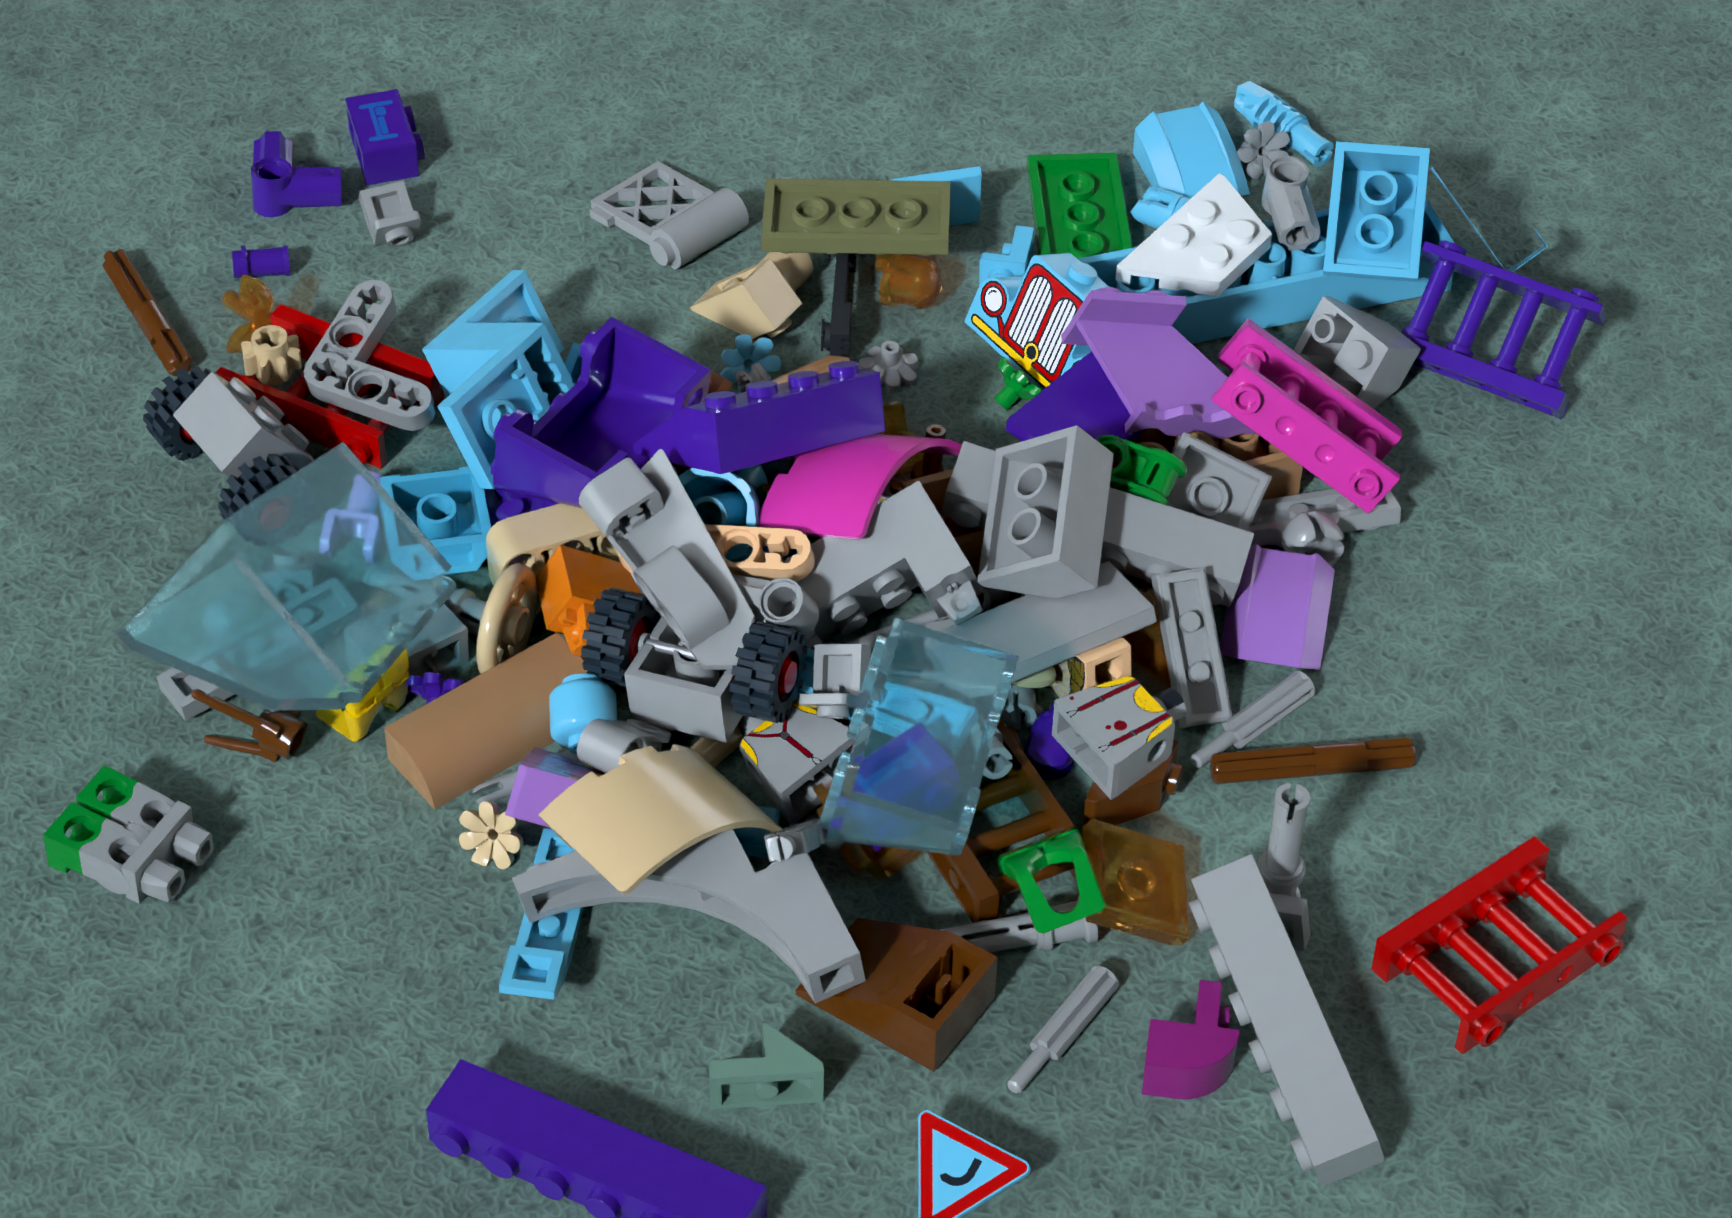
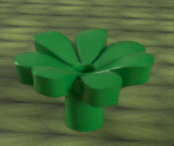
M1002 357L998 363V369L1002 372L1006 385L993 399L1008 411L1019 398L1031 400L1043 390L1034 384H1030L1028 377L1021 369L1015 372L1009 361Z

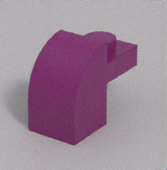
M1199 981L1194 1024L1150 1019L1142 1095L1174 1099L1199 1098L1216 1091L1229 1079L1235 1066L1240 1030L1228 1028L1231 1006L1220 1005L1222 982Z

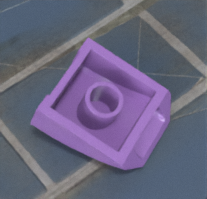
M1258 544L1251 546L1230 607H1226L1220 645L1221 655L1320 670L1335 569L1318 553L1305 555L1261 548Z

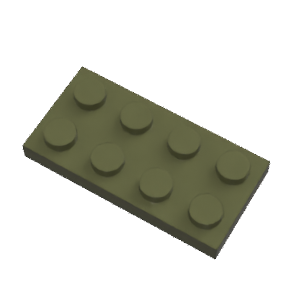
M766 179L761 233L762 252H780L785 254L795 252L874 255L918 254L922 256L948 255L950 181Z

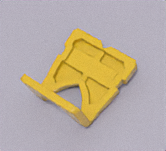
M395 643L373 661L370 669L364 668L345 683L337 694L320 706L316 711V716L353 742L360 741L367 735L369 727L382 704H385L384 706L394 711L404 705L409 679L407 649L400 643ZM341 705H343L346 710L342 711Z

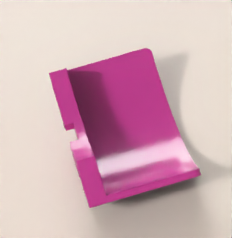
M873 434L795 455L796 462L788 474H778L761 509L757 527L794 529L801 531L807 536L861 540L867 533L873 512L885 487L896 471L910 457L918 452L959 455L962 445L949 439Z

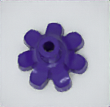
M433 672L424 673V677L409 674L407 693L421 695L427 704L467 681L447 679L443 682L442 675Z

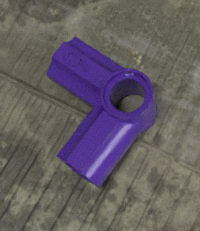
M265 131L261 138L254 140L251 182L252 205L256 213L264 217H278L288 213L292 208L342 206L341 167H293V141L285 138L281 131Z

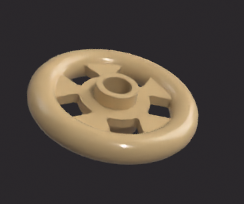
M516 563L509 566L500 575L490 592L482 614L477 637L476 660L480 674L524 651L528 644L536 615L538 590L535 574L525 564Z

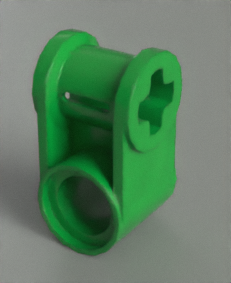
M1105 435L1095 439L1114 454L1113 462H1121L1118 467L1111 471V488L1169 506L1167 499L1177 479L1185 477L1188 471L1187 465L1181 459L1164 450L1148 448L1121 439L1118 436Z

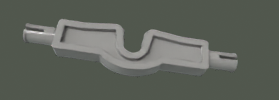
M813 818L810 821L808 819L804 823L790 825L782 830L764 835L769 861L788 860L792 856L806 854L820 847L821 844H824L829 839L824 818Z

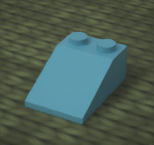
M1336 141L1323 275L1418 282L1430 148Z

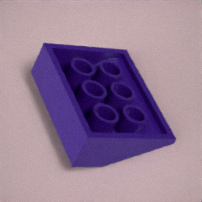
M842 361L830 364L828 366L829 372L818 374L816 371L791 373L788 375V382L777 384L774 381L750 383L746 386L747 392L736 395L735 392L730 391L710 393L704 396V403L684 407L633 444L634 454L652 458L659 449H662L671 463L724 474L885 432L880 372L860 369L859 363L856 361Z

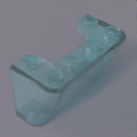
M894 617L888 638L877 635L860 690V694L870 696L867 707L864 709L855 706L846 737L856 740L852 753L841 751L819 821V827L828 829L825 840L960 856L970 831L981 792L979 786L995 730L1008 697L1019 656Z

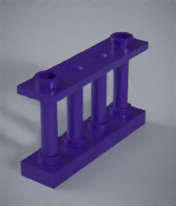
M1442 240L1439 245L1425 241L1421 250L1427 262L1434 264L1435 267L1409 327L1404 326L1401 332L1421 348L1413 364L1562 419L1570 403L1566 393L1561 391L1562 385L1559 381L1585 320L1587 319L1601 325L1604 324L1607 316L1603 305L1598 303L1599 297L1579 288H1573L1571 293L1468 257L1465 255L1467 251L1464 248L1448 241ZM1454 271L1479 280L1453 343L1448 342L1446 347L1443 348L1428 342L1430 337L1426 333ZM1498 287L1523 296L1497 359H1491L1490 363L1487 364L1473 359L1474 353L1470 349ZM1541 303L1568 313L1542 374L1536 375L1534 380L1517 375L1518 369L1514 365Z

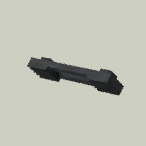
M857 253L836 254L831 322H825V319H822L821 351H823V348H830V356L849 357L851 303H846L848 273L856 272Z

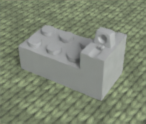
M919 480L876 505L867 533L863 539L822 537L812 543L811 547L815 555L813 570L806 578L796 582L816 602L819 609V619L815 628L808 635H805L806 641L804 645L813 650L815 644H823L824 641L838 633L847 635L858 630L867 622L868 615L883 606L886 609H891L902 604L911 596V590L917 586L921 588L939 619L947 614L955 625H959L982 611L977 596L983 592L979 583H977L971 565ZM792 556L783 560V563H789ZM792 600L784 605L781 616L789 615L795 609L797 600Z

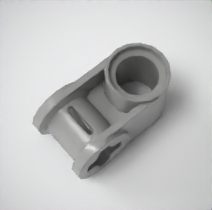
M594 719L582 731L577 745V757L580 762L607 773L620 766L618 764L620 755L648 746H652L657 752H660L662 744L669 742L671 733L655 725L633 719H627L626 721Z

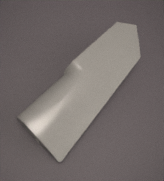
M659 449L641 469L631 458L623 459L584 487L579 496V505L632 568L636 582L644 595L705 670L732 669L733 665L737 666L738 658L735 655L738 647L743 648L742 638L745 633H749V627L755 621V616L664 450Z

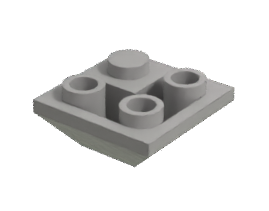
M1323 296L1293 351L1374 409L1399 389L1421 348L1388 322L1332 297Z

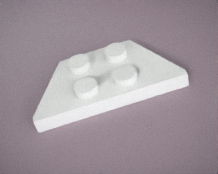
M1218 174L1117 265L1115 280L1130 284L1132 275L1159 279V288L1175 291L1190 290L1196 294L1218 297L1270 249L1272 233L1227 178Z

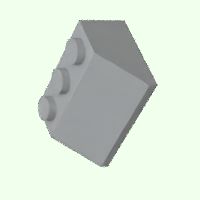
M1077 425L996 449L977 583L983 587L1054 599L1097 588L1114 454Z

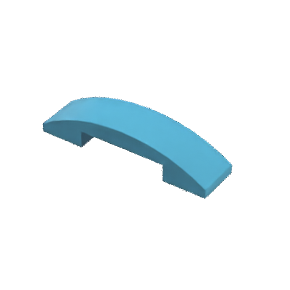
M543 828L533 865L550 862L575 850L560 839L552 829ZM584 907L570 909L530 923L524 912L516 944L510 945L499 983V993L553 1000L557 997L571 963Z

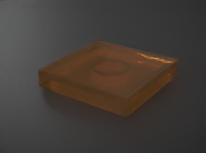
M1091 819L1082 827L1083 842L1106 906L1101 912L1086 917V922L1167 945H1183L1189 940L1184 846Z

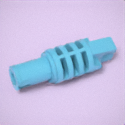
M1251 81L1238 85L1234 108L1244 115L1252 127L1257 129L1260 123L1272 122L1275 127L1274 133L1285 131L1289 135L1290 141L1283 148L1296 150L1316 167H1321L1330 160L1333 154L1330 150L1334 149V144L1311 129L1308 119L1304 114L1298 112L1296 108L1290 106L1289 103L1282 100L1277 94Z

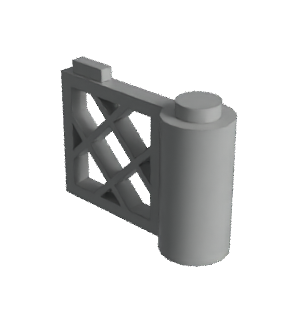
M659 161L590 201L592 208L590 216L592 219L608 228L615 225L650 245V252L656 262L662 266L669 265L674 270L679 269L746 228L749 223L747 208L742 199L733 190L722 188L717 192H713ZM658 177L669 184V186L644 187V185ZM695 199L694 202L688 204H674L675 200ZM667 200V205L642 206L643 201ZM617 201H635V206L614 207L612 204ZM664 219L652 227L641 222V220Z

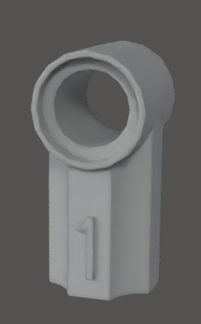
M1279 156L1268 164L1261 199L1262 206L1272 216L1279 243L1285 244L1289 251L1305 250L1309 244L1318 241L1320 236V226L1307 187L1309 168L1299 158Z
M732 574L755 616L754 624H757L758 621L799 630L802 632V635H808L815 628L819 619L818 606L794 580L777 578L769 581ZM792 600H797L795 609L789 615L781 616L783 606Z

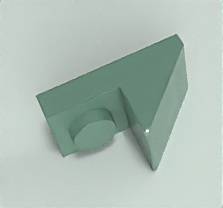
M762 1022L763 1057L747 1058L744 1056H732L721 1060H708L711 1109L824 1102L823 1062L766 1022Z

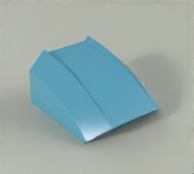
M1202 102L1199 106L1158 114L1153 111L1135 128L1133 154L1152 187H1159L1160 189L1192 198L1216 175L1221 174L1227 178L1241 196L1250 194L1231 136L1218 111L1205 102Z
M468 466L459 467L458 470L380 477L381 504L394 560L416 578L477 571L487 558L486 535L491 528L484 489L479 488Z

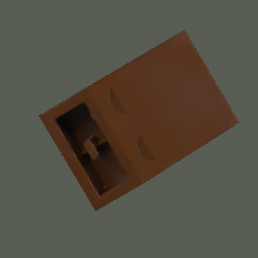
M857 918L848 928V931L860 952L866 981L816 1004L802 983L797 987L796 995L935 1072L995 998L998 957L949 931Z

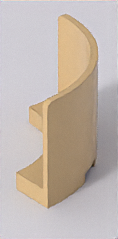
M673 745L670 751L657 752L652 746H648L620 755L618 762L620 766L600 777L596 776L592 771L568 787L538 814L560 839L578 852L621 894H629L644 879L672 857L703 839L718 833L744 827L762 828L771 832L782 830L779 825L701 755L690 748L680 745Z

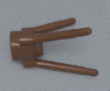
M218 655L216 660L223 668L275 711L271 712L265 709L260 716H256L216 696L195 689L191 694L195 700L254 727L252 737L259 740L258 744L228 737L206 735L204 742L229 750L262 756L273 762H276L280 756L290 760L301 746L307 730V722L299 719L301 710L283 702L225 655Z

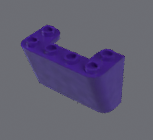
M611 317L597 332L593 330L584 338L579 351V355L583 359L581 374L577 383L566 394H558L551 403L549 410L538 421L533 420V415L524 409H517L512 414L506 413L499 420L493 435L494 440H496L495 459L490 470L491 475H493V486L504 491L582 508L579 505V496L584 487L594 478L625 458H631L639 469L651 459L650 457L634 454L633 444L684 407L705 402L704 396L708 394L711 369Z

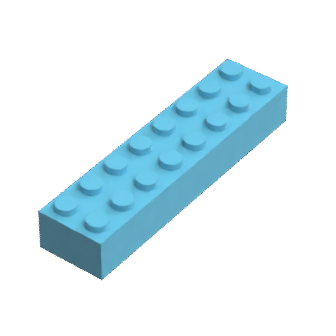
M1425 198L1421 249L1425 241L1435 245H1439L1442 240L1454 243L1427 198ZM1329 209L1315 211L1320 226V236L1318 241L1309 244L1305 250L1289 251L1285 244L1279 243L1273 220L1264 221L1263 223L1272 233L1270 249L1218 297L1196 294L1190 290L1175 291L1159 288V279L1132 275L1130 284L1115 280L1117 265L1137 247L1078 259L1080 262L1093 267L1097 271V277L1109 287L1117 288L1121 292L1145 293L1148 291H1163L1167 295L1186 296V307L1172 326L1191 344L1232 336L1248 318L1263 329L1309 320L1323 296L1332 297L1356 309L1420 297L1423 295L1435 267L1434 264L1427 262L1421 250L1418 282L1323 275ZM1454 271L1450 277V280L1447 284L1445 291L1451 290Z

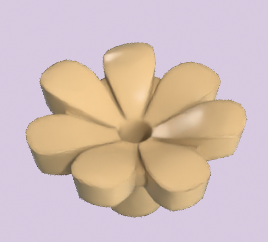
M493 801L481 802L479 804V812L471 809L464 811L460 815L459 821L461 825L470 830L459 835V843L465 850L476 849L471 860L479 865L487 866L493 858L498 868H508L514 861L513 853H517L523 846V837L516 832L519 819L506 816L505 812L499 814L498 806Z

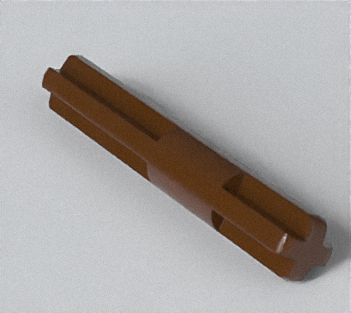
M118 249L115 252L107 251L104 254L105 262L103 263V268L167 372L172 376H177V371L182 369L190 372V363L193 358L126 251Z
M1402 737L1214 753L1210 757L1209 767L1214 783L1227 784L1406 769L1415 765L1416 751L1412 739Z

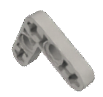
M367 280L358 284L352 290L306 362L304 377L308 389L313 397L326 403L403 430H420L431 423L436 413L434 401L428 387L418 381L366 364L397 311L394 296L389 285L380 280ZM381 300L382 303L378 304L376 301ZM365 304L371 305L368 311H366ZM348 333H359L363 336L359 344L353 347H342L338 344L339 340ZM332 372H335L337 378L332 377V376H329V375H330ZM320 376L326 377L323 381L319 380ZM373 383L382 386L381 392L373 398L364 399L357 396L361 387ZM416 401H419L421 404L420 407L413 405ZM403 405L411 407L408 411H405Z

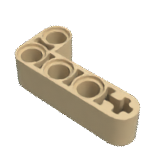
M561 503L505 518L494 524L486 535L488 571L493 586L500 575L509 566L516 563L529 566L536 577L559 545L611 560L619 557L614 546L584 509ZM539 595L536 614L542 611Z

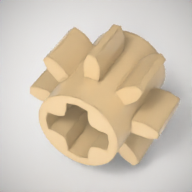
M262 326L252 333L251 341H242L241 343L245 374L247 376L256 374L257 379L263 384H282L291 377L292 369L302 368L298 336H287L286 331L279 326Z

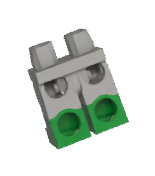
M103 765L76 796L77 804L71 802L43 834L48 866L64 873H68L70 869L96 880L111 892L126 894V898L139 904L147 895L172 903L181 892L185 883L184 870L173 865V863L179 857L196 866H202L214 850L212 833L193 823L191 806L179 800L175 803L167 796L106 765ZM103 791V799L99 801L97 796L99 792ZM71 827L72 834L68 838L65 833Z

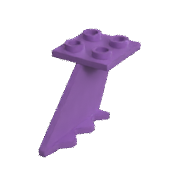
M1113 287L1090 291L1062 333V344L1088 345L1131 415L1125 423V433H1133L1147 428H1158L1167 436H1179L1183 432L1205 431L1215 439H1225L1239 434H1257L1211 401L1212 395L1228 377L1172 326L1186 307V296L1167 295L1163 291L1128 293L1121 292Z

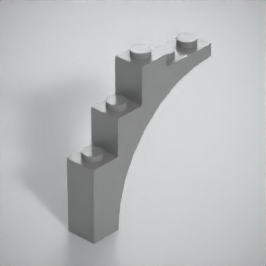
M733 829L703 839L683 850L656 869L629 894H621L576 851L550 862L535 864L527 869L526 872L512 877L529 923L570 909L612 902L666 904L697 910L731 923L767 945L794 971L815 1004L866 981L860 952L808 853L793 856L788 860L774 861L766 869L755 873Z

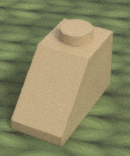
M769 258L716 282L690 309L739 334L750 335L751 339L766 333L769 338H772L791 325L792 320L789 316L802 302Z

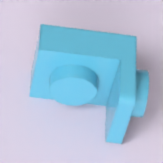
M1016 225L1012 244L1004 243L1002 254L985 252L981 254L979 261V286L988 278L1024 276L1034 253V227Z

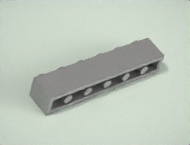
M963 441L945 493L941 511L942 516L951 518L955 523L963 527L985 529L996 451ZM1109 487L1100 564L1109 561L1120 573L1143 579L1152 587L1151 577L1155 575L1205 567L1212 605L1221 604L1230 607L1241 580L1254 533Z
M1250 854L1192 878L1191 882L1198 899L1190 901L1188 904L1200 932L1203 933L1211 929L1217 945L1208 948V951L1220 979L1231 975L1237 992L1228 995L1240 1026L1251 1023L1258 1039L1248 1044L1261 1074L1272 1070L1278 1084V1088L1270 1090L1269 1094L1282 1123L1293 1119L1299 1133V1137L1290 1140V1143L1303 1173L1314 1169L1320 1185H1325L1385 1162L1376 1133L1253 855Z

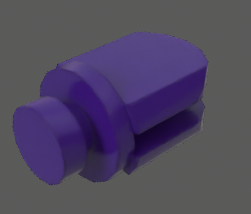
M1054 703L1051 704L1048 712L1041 713L1035 719L1024 749L1025 755L1043 780H1057L1065 777L1070 772L1074 759L1052 736Z

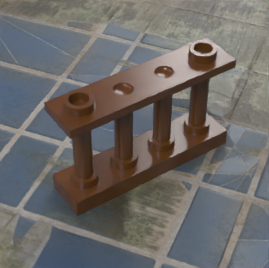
M995 709L985 713V720L995 724L1002 734L1003 745L1012 755L1013 759H1009L1012 762V768L1005 775L1006 778L965 793L956 799L947 810L933 814L912 828L972 923L998 919V906L1002 902L1003 896L1020 890L1018 883L1007 877L1006 874L1001 873L995 876L992 872L986 873L978 861L979 857L1042 833L1047 837L1071 827L1076 828L1023 752L1021 741L1015 729L1011 726L1006 727ZM962 750L954 761L958 773L978 766L977 763L969 760ZM1019 796L1031 814L971 838L966 834L961 835L953 823V820ZM1083 836L1082 839L1094 870V867L1098 864L1097 852L1092 841L1087 836ZM1063 862L1048 865L1033 878L1038 883L1070 871L1076 880L1073 862Z

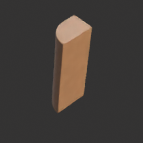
M557 632L384 727L388 760L434 809L439 808L522 761L534 747L543 749L555 742L550 735V693L556 686L562 684L564 678L574 674L587 673V670H584L582 665L584 660L580 656L571 654L567 642Z

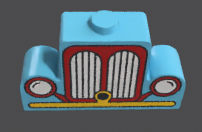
M1071 253L1034 255L1024 276L996 277L984 280L976 292L964 322L1002 357H1005L1017 370L1021 369L1032 384L1044 390L1091 352L1088 345L1062 344L1061 335L1090 291L1109 286L1097 277V271L1093 267L1080 262Z

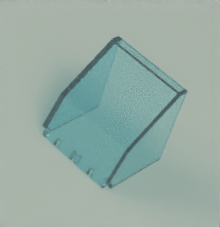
M342 442L229 515L116 634L133 651L274 711L344 709L348 703H358L365 697L381 678V674H384L406 649L407 643L412 642L430 621L433 614L456 590V583L452 578L444 575L452 566L345 443Z

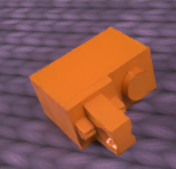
M564 545L558 546L536 576L537 590L546 629L564 634L571 654L583 657L581 656V648L586 645L587 641L582 639L583 633L590 626L587 618L589 612L595 613L593 604L597 598L601 599V593L605 589L609 590V587H614L641 594L631 573L623 567L621 562Z

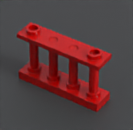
M282 304L270 314L271 325L283 328L287 336H298L301 358L306 360L310 358L331 323ZM348 333L339 340L338 344L342 347H353L359 344L363 336L357 333ZM378 342L366 364L426 385L431 392L436 408L444 399V391L429 362ZM220 367L215 372L228 382L234 377L242 381L255 393L257 401L262 396L267 397L285 414L280 420L284 426L287 423L292 425L308 440L345 454L349 460L356 464L367 463L379 469H382L387 464L384 433L392 425L375 419H371L367 424H363L346 417L345 415L349 410L332 404L323 408L306 401L305 399L310 394L304 377V372L286 392L263 384L257 379L256 374L243 376L223 367ZM320 376L319 380L322 381L325 377ZM373 383L361 387L357 396L362 398L369 389H382V386ZM403 405L404 410H406V409L409 407V406Z
M1536 836L1530 838L1377 938L1371 969L1385 983L1401 973L1406 976L1413 974L1461 1019L1455 1048L1462 1055L1478 1044L1482 1047L1490 1046L1502 1035L1508 1023L1598 963L1601 967L1609 965L1618 957L1624 947L1622 937L1628 917L1619 911L1598 926L1591 922L1545 881L1546 874L1544 872L1550 849ZM1519 895L1524 898L1531 896L1578 939L1557 952L1507 907V903ZM1481 920L1485 924L1492 922L1539 965L1518 979L1467 931ZM1440 947H1444L1446 950L1453 948L1500 992L1478 1005L1428 959V955Z

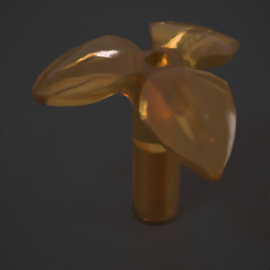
M242 275L239 293L231 290L226 292L222 298V303L226 308L249 322L238 326L234 330L226 345L228 353L242 352V341H251L252 333L256 329L271 325V313H269L273 303L271 291L260 280L248 275Z

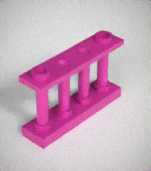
M1248 318L1218 353L1217 361L1231 370L1232 373L1212 395L1211 401L1369 514L1400 480V474L1384 464L1382 460L1402 438V429Z

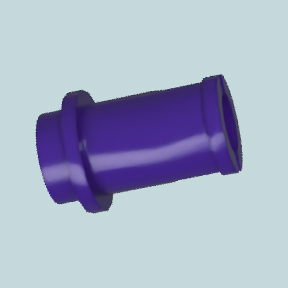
M241 245V250L232 251L234 278H243L244 282H249L248 277L290 276L288 246L246 250L245 245Z

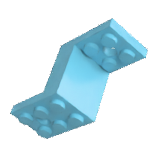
M512 270L422 349L447 397L437 406L479 488L494 489L493 475H491L490 470L495 459L496 440H494L493 435L499 420L506 413L512 414L517 409H524L533 415V420L538 421L549 410L551 403L558 394H566L575 385L560 356L564 347L526 270Z

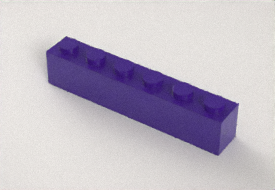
M462 1059L459 1060L426 1109L429 1139L443 1153L452 1157H460L464 1154L483 1162L485 1167L498 1177L511 1178L516 1176L534 1184L541 1194L550 1199L561 1200L565 1197L584 1205L588 1212L596 1218L767 1217V1186Z

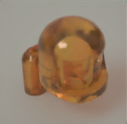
M918 254L877 255L875 269L876 271L883 272L879 286V297L882 305L888 307L910 305L916 309H926L938 300L943 287V276L941 269L935 261L918 256Z

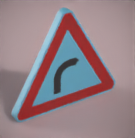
M929 1110L922 1111L919 1114L918 1218H962L1029 1176L1031 1168L1027 1161Z

